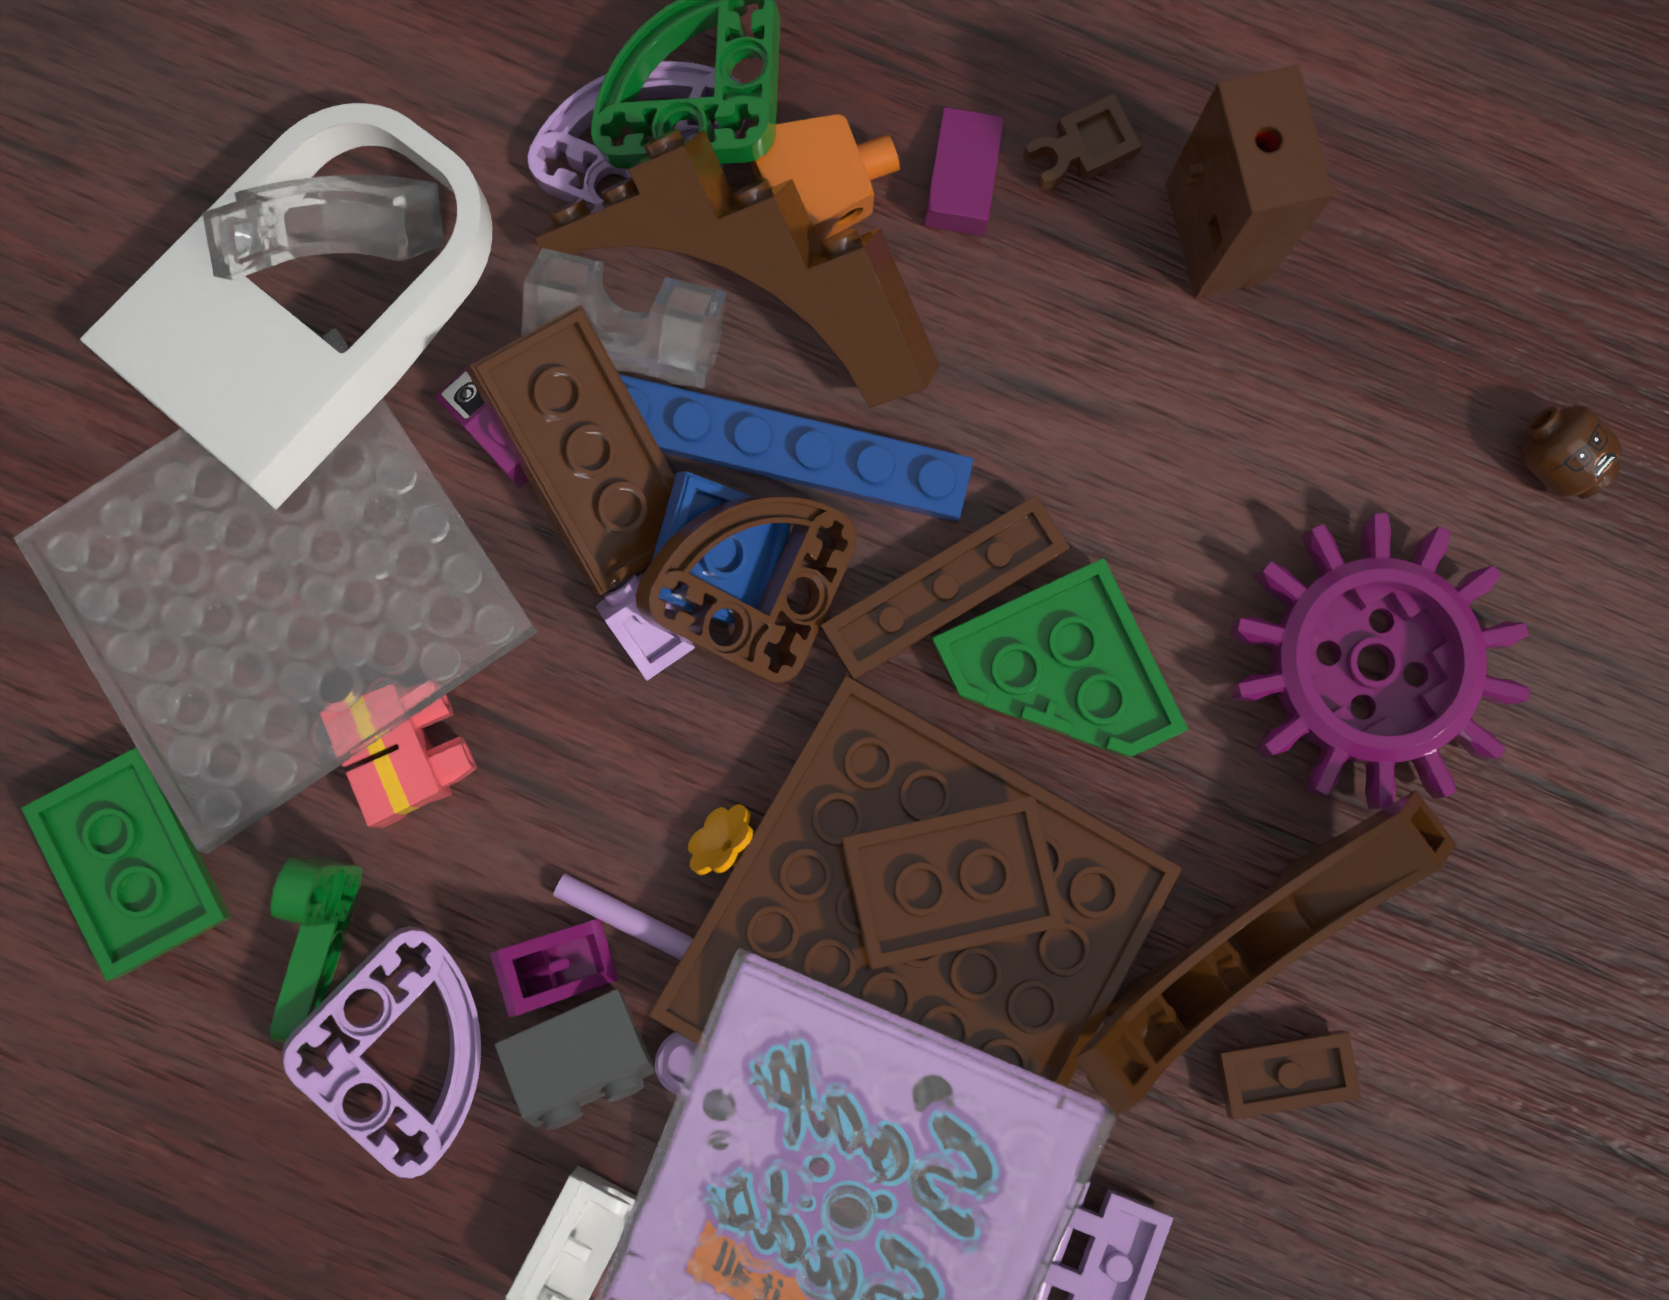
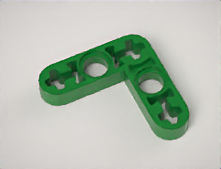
M291 857L284 864L273 890L270 907L271 916L299 924L300 929L273 1015L270 1029V1039L272 1041L284 1044L289 1035L328 997L362 881L361 866L330 857ZM305 1042L299 1048L305 1050L309 1047V1044Z

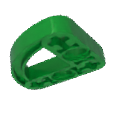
M676 0L644 23L632 35L614 59L596 99L591 126L592 141L607 163L615 168L630 169L647 156L643 146L649 142L646 136H653L655 139L669 132L673 125L679 121L686 119L699 123L698 132L705 130L720 164L751 162L767 154L773 146L776 135L780 13L776 1ZM757 4L759 9L753 11L751 16V30L754 37H746L747 32L740 16L747 13L748 5ZM717 26L714 97L635 102L648 77L672 51L697 34ZM757 58L763 62L761 73L751 82L739 83L731 79L733 68L741 60ZM752 119L755 126L748 128L746 138L737 139L734 131L742 128L743 120ZM716 120L720 129H714L713 131L711 121ZM630 126L634 134L626 135L623 145L616 146L612 139L621 137L622 128Z

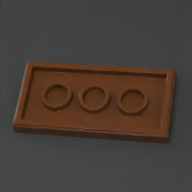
M582 305L564 312L465 367L593 595H602L649 566L654 556L675 476Z

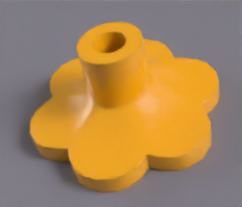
M738 804L729 810L723 807L715 809L706 818L704 827L692 835L688 844V851L693 855L690 860V868L696 874L705 875L712 870L716 873H722L731 866L735 868L753 837V829L748 825L751 813L744 805Z

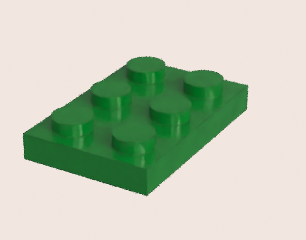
M138 746L21 808L106 981L117 980L232 918L148 748Z

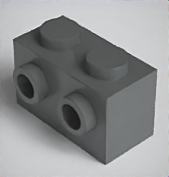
M618 989L494 1044L522 1119L534 1127L544 1124L546 1130L557 1129L579 1119L583 1115L581 1106L603 1096H606L608 1102H615L637 1093L645 1086L642 1079L656 1073L628 1001Z

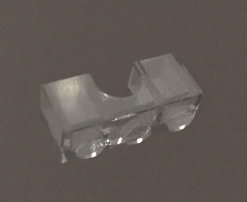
M542 248L524 280L521 336L564 312L582 305L617 370H628L665 379L676 385H691L705 388L719 352L726 291L665 277L651 310L641 313L630 312L617 306L607 296L603 287L604 262Z

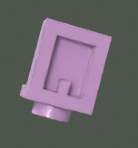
M642 573L638 577L635 574L603 593L605 599L598 603L596 608L646 681H648L696 647L660 630L641 617L636 607L635 596L638 585L644 575ZM666 604L665 609L676 610L674 606Z

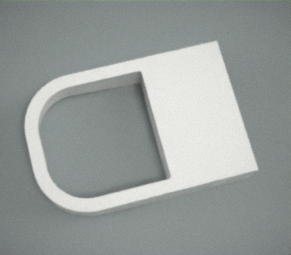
M350 103L332 106L305 117L282 134L80 340L110 368L277 510L401 379L473 290L484 271L491 250L492 219L490 209L481 188L464 161L403 114L384 106L369 103ZM362 146L387 147L409 158L455 194L457 201L456 224L449 242L438 257L347 352L339 353L236 268L247 258L324 164L335 156L353 148Z

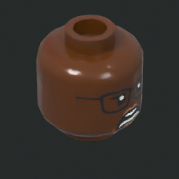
M1573 405L1561 410L1555 406L1549 407L1535 416L1525 429V433L1529 437L1521 450L1522 462L1543 486L1557 497L1570 498L1577 496L1580 499L1589 498L1609 485L1619 472L1618 460L1622 449L1620 441L1602 420L1586 406Z

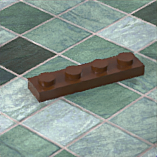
M1036 494L821 624V630L851 679L856 681L1060 557L1070 549V546Z

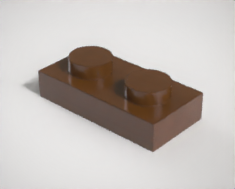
M1344 1030L1216 1051L1227 1116L1231 1119L1362 1098L1350 1034Z

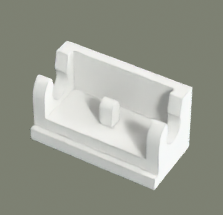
M578 1165L569 1176L505 1299L589 1300L641 1198Z

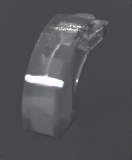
M340 175L276 182L235 192L236 202L202 212L214 277L231 281L273 265L305 256L330 253H356L402 262L444 245L437 183L404 177Z

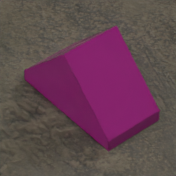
M599 919L490 953L509 1018L619 980L602 923Z

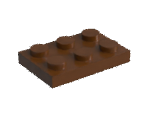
M1035 796L843 837L841 839L869 970L1066 926Z

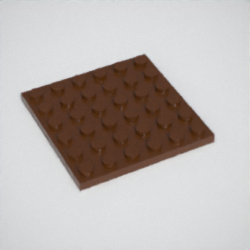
M845 676L649 1016L708 1050L743 962L752 961L856 1008L893 1021L915 1033L934 1038L1036 1084L1057 1090L1062 1093L1058 1098L1057 1103H1059L1079 1066L1075 1057L1096 1034L1177 880L1182 867ZM1035 796L1066 926L869 970L841 839L843 837ZM797 1040L794 1042L797 1072L782 1049L777 1048L773 1051L770 1060L773 1084L766 1079L760 1061L758 1060L755 1063L759 1080L800 1105H802L804 1083L807 1107L810 1111L817 1114L810 1085L806 1050L802 1042ZM781 1067L786 1069L790 1078L791 1093L782 1089ZM936 1073L924 1074L918 1078L912 1092L914 1101L923 1110L934 1100L943 1099L952 1102L954 1095L953 1087L949 1080ZM839 1087L831 1088L832 1093L827 1094L826 1116L824 1119L831 1123L834 1120V1125L843 1129L838 1107L839 1102L853 1124L855 1137L869 1145L866 1140L863 1121L855 1104L843 1089ZM937 1113L934 1117L933 1125L943 1145L946 1148L949 1147L947 1136H949L967 1153L976 1167L978 1175L977 1177H972L931 1161L917 1163L913 1171L927 1178L926 1171H934L973 1189L980 1190L986 1187L993 1173V1165L988 1153L982 1144L960 1123L945 1113ZM885 1123L884 1128L879 1129L875 1133L872 1145L870 1146L887 1155L891 1141L896 1151V1161L908 1167L910 1154L905 1138L892 1123Z

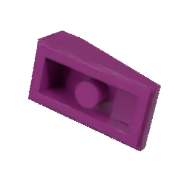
M944 107L924 226L985 236L1004 117Z

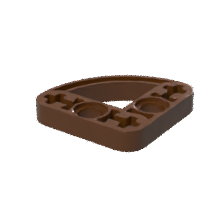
M754 496L721 504L691 520L660 549L638 585L635 596L636 607L641 617L649 624L753 677L776 683L789 681L802 668L854 553L857 542L856 529L852 521L844 513L825 504L803 498ZM770 523L794 525L757 609L689 574L705 554L738 532ZM819 528H827L826 535L833 539L829 549L822 548L823 542L816 537ZM803 559L812 560L811 565L821 566V572L802 567ZM802 577L810 587L811 596L805 609L795 613L787 603V591L794 580ZM662 588L673 589L672 594L676 598L688 604L696 605L691 615L683 611L665 609L666 604L658 599ZM726 608L734 618L735 628L729 640L722 644H716L709 634L710 619L715 612ZM776 619L796 623L794 632L785 630V626L776 625ZM768 642L774 643L775 648L782 652L778 663L770 662L771 658L764 653Z

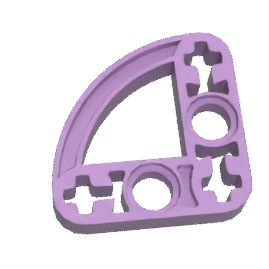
M662 61L644 83L635 102L655 98L714 97L715 68L688 62ZM606 75L590 82L566 99L541 127L529 149L527 157L529 169L539 188L568 203L584 198L587 206L591 207L604 201L596 194L597 184L603 177L610 174H619L625 178L632 177L628 169L615 168L607 163L595 145L578 139L592 125L596 99ZM731 75L732 80L741 83L739 79ZM682 120L676 124L674 130L679 129L684 139L698 133L699 123L694 120ZM715 120L714 129H720L717 121ZM742 128L740 130L734 131L737 138ZM561 152L566 153L569 166L585 174L583 189H578L581 184L577 174L567 169L558 168L554 176L549 175L544 160L546 158L556 160ZM589 162L592 163L591 166H590V167L588 168V170H587V164H588Z
M412 926L397 929L388 935L289 1035L282 1051L284 1069L292 1083L388 1171L404 1178L423 1175L438 1162L457 1136L473 1101L481 1062L480 1026L475 1003L463 974L446 949L430 933L422 928ZM421 942L425 943L427 947L423 950L421 956L427 964L418 973L413 968L408 967L394 980L397 986L404 989L398 997L394 998L381 980L370 975L381 965L385 974L389 976L401 962L396 950L403 943L412 948L417 947ZM434 981L447 1014L450 1033V1056L441 1094L432 1113L427 1118L361 1055ZM359 989H372L379 993L382 1000L381 1012L377 1018L363 1025L354 1024L347 1020L343 1009L348 996ZM329 1015H333L335 1022L342 1032L355 1040L348 1047H344L338 1036L325 1051L329 1061L328 1066L320 1070L312 1065L303 1072L298 1069L303 1061L298 1050L299 1047L305 1042L313 1047L321 1045L331 1034L329 1027L321 1023ZM369 1083L377 1087L381 1094L380 1105L376 1111L370 1116L361 1119L353 1118L346 1114L343 1110L342 1102L348 1089L356 1084ZM395 1106L400 1107L403 1111L392 1116V1119L406 1135L413 1136L419 1130L423 1131L419 1138L423 1151L417 1157L408 1152L401 1155L399 1159L394 1157L399 1148L394 1138L382 1126L391 1116ZM382 1127L376 1139L368 1135Z

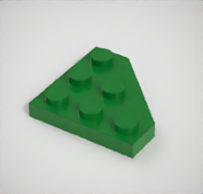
M1104 558L935 636L931 640L958 698L1124 758L1135 756L1189 730Z

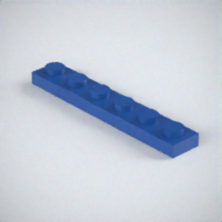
M620 375L662 453L959 522L974 461L972 457Z

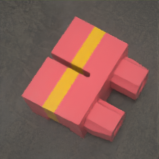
M437 682L416 686L408 690L394 684L321 713L343 767L353 769L346 772V775L368 827L384 828L430 802L451 795L452 792L449 786L459 782L477 769L475 760L464 738L457 737L434 748L431 745L425 727L454 715L443 686Z

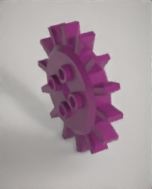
M1374 513L1363 520L1360 534L1362 559L1346 563L1338 550L1334 537L1325 525L1322 524L1302 535L1306 552L1318 571L1319 577L1307 586L1303 585L1286 568L1272 561L1261 567L1254 576L1265 591L1281 600L1287 606V609L1278 625L1257 617L1240 618L1232 623L1230 636L1245 644L1262 645L1272 649V673L1267 675H1249L1230 687L1232 700L1253 702L1267 695H1278L1288 717L1282 724L1267 731L1256 748L1263 757L1276 755L1288 751L1303 735L1319 747L1321 753L1316 764L1309 772L1306 792L1316 797L1327 796L1338 784L1346 761L1365 764V796L1368 809L1383 810L1395 801V763L1411 760L1418 772L1422 786L1432 799L1444 798L1456 793L1457 790L1452 774L1440 755L1439 748L1454 739L1470 755L1483 761L1498 759L1506 750L1491 732L1482 728L1471 717L1480 699L1499 706L1528 701L1530 688L1512 679H1499L1486 674V649H1500L1514 645L1529 636L1526 623L1504 621L1489 628H1480L1477 618L1469 605L1477 597L1489 592L1500 578L1501 574L1494 565L1466 574L1455 587L1435 573L1439 561L1447 551L1451 531L1438 526L1427 532L1419 540L1411 562L1394 559L1390 555L1391 527L1388 513ZM1373 611H1378L1386 617L1387 628L1384 633H1378L1371 628L1369 616ZM1320 643L1330 645L1335 652V660L1330 666L1322 664L1316 656V649ZM1365 646L1377 647L1387 657L1388 671L1380 681H1372L1365 678L1358 669L1357 658ZM1408 664L1416 666L1421 672V682L1417 687L1409 685L1404 679L1403 672ZM1356 696L1365 699L1369 705V713L1365 719L1355 717L1351 711V702Z

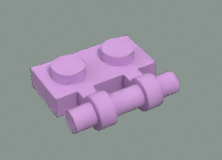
M1076 1175L1069 1196L1055 1223L1044 1251L1034 1268L1022 1300H1047L1052 1286L1069 1292L1067 1300H1144L1173 1217L1163 1210L1111 1189H1107L1099 1213L1083 1207L1082 1204L1090 1181ZM1073 1228L1090 1235L1078 1269L1061 1262Z

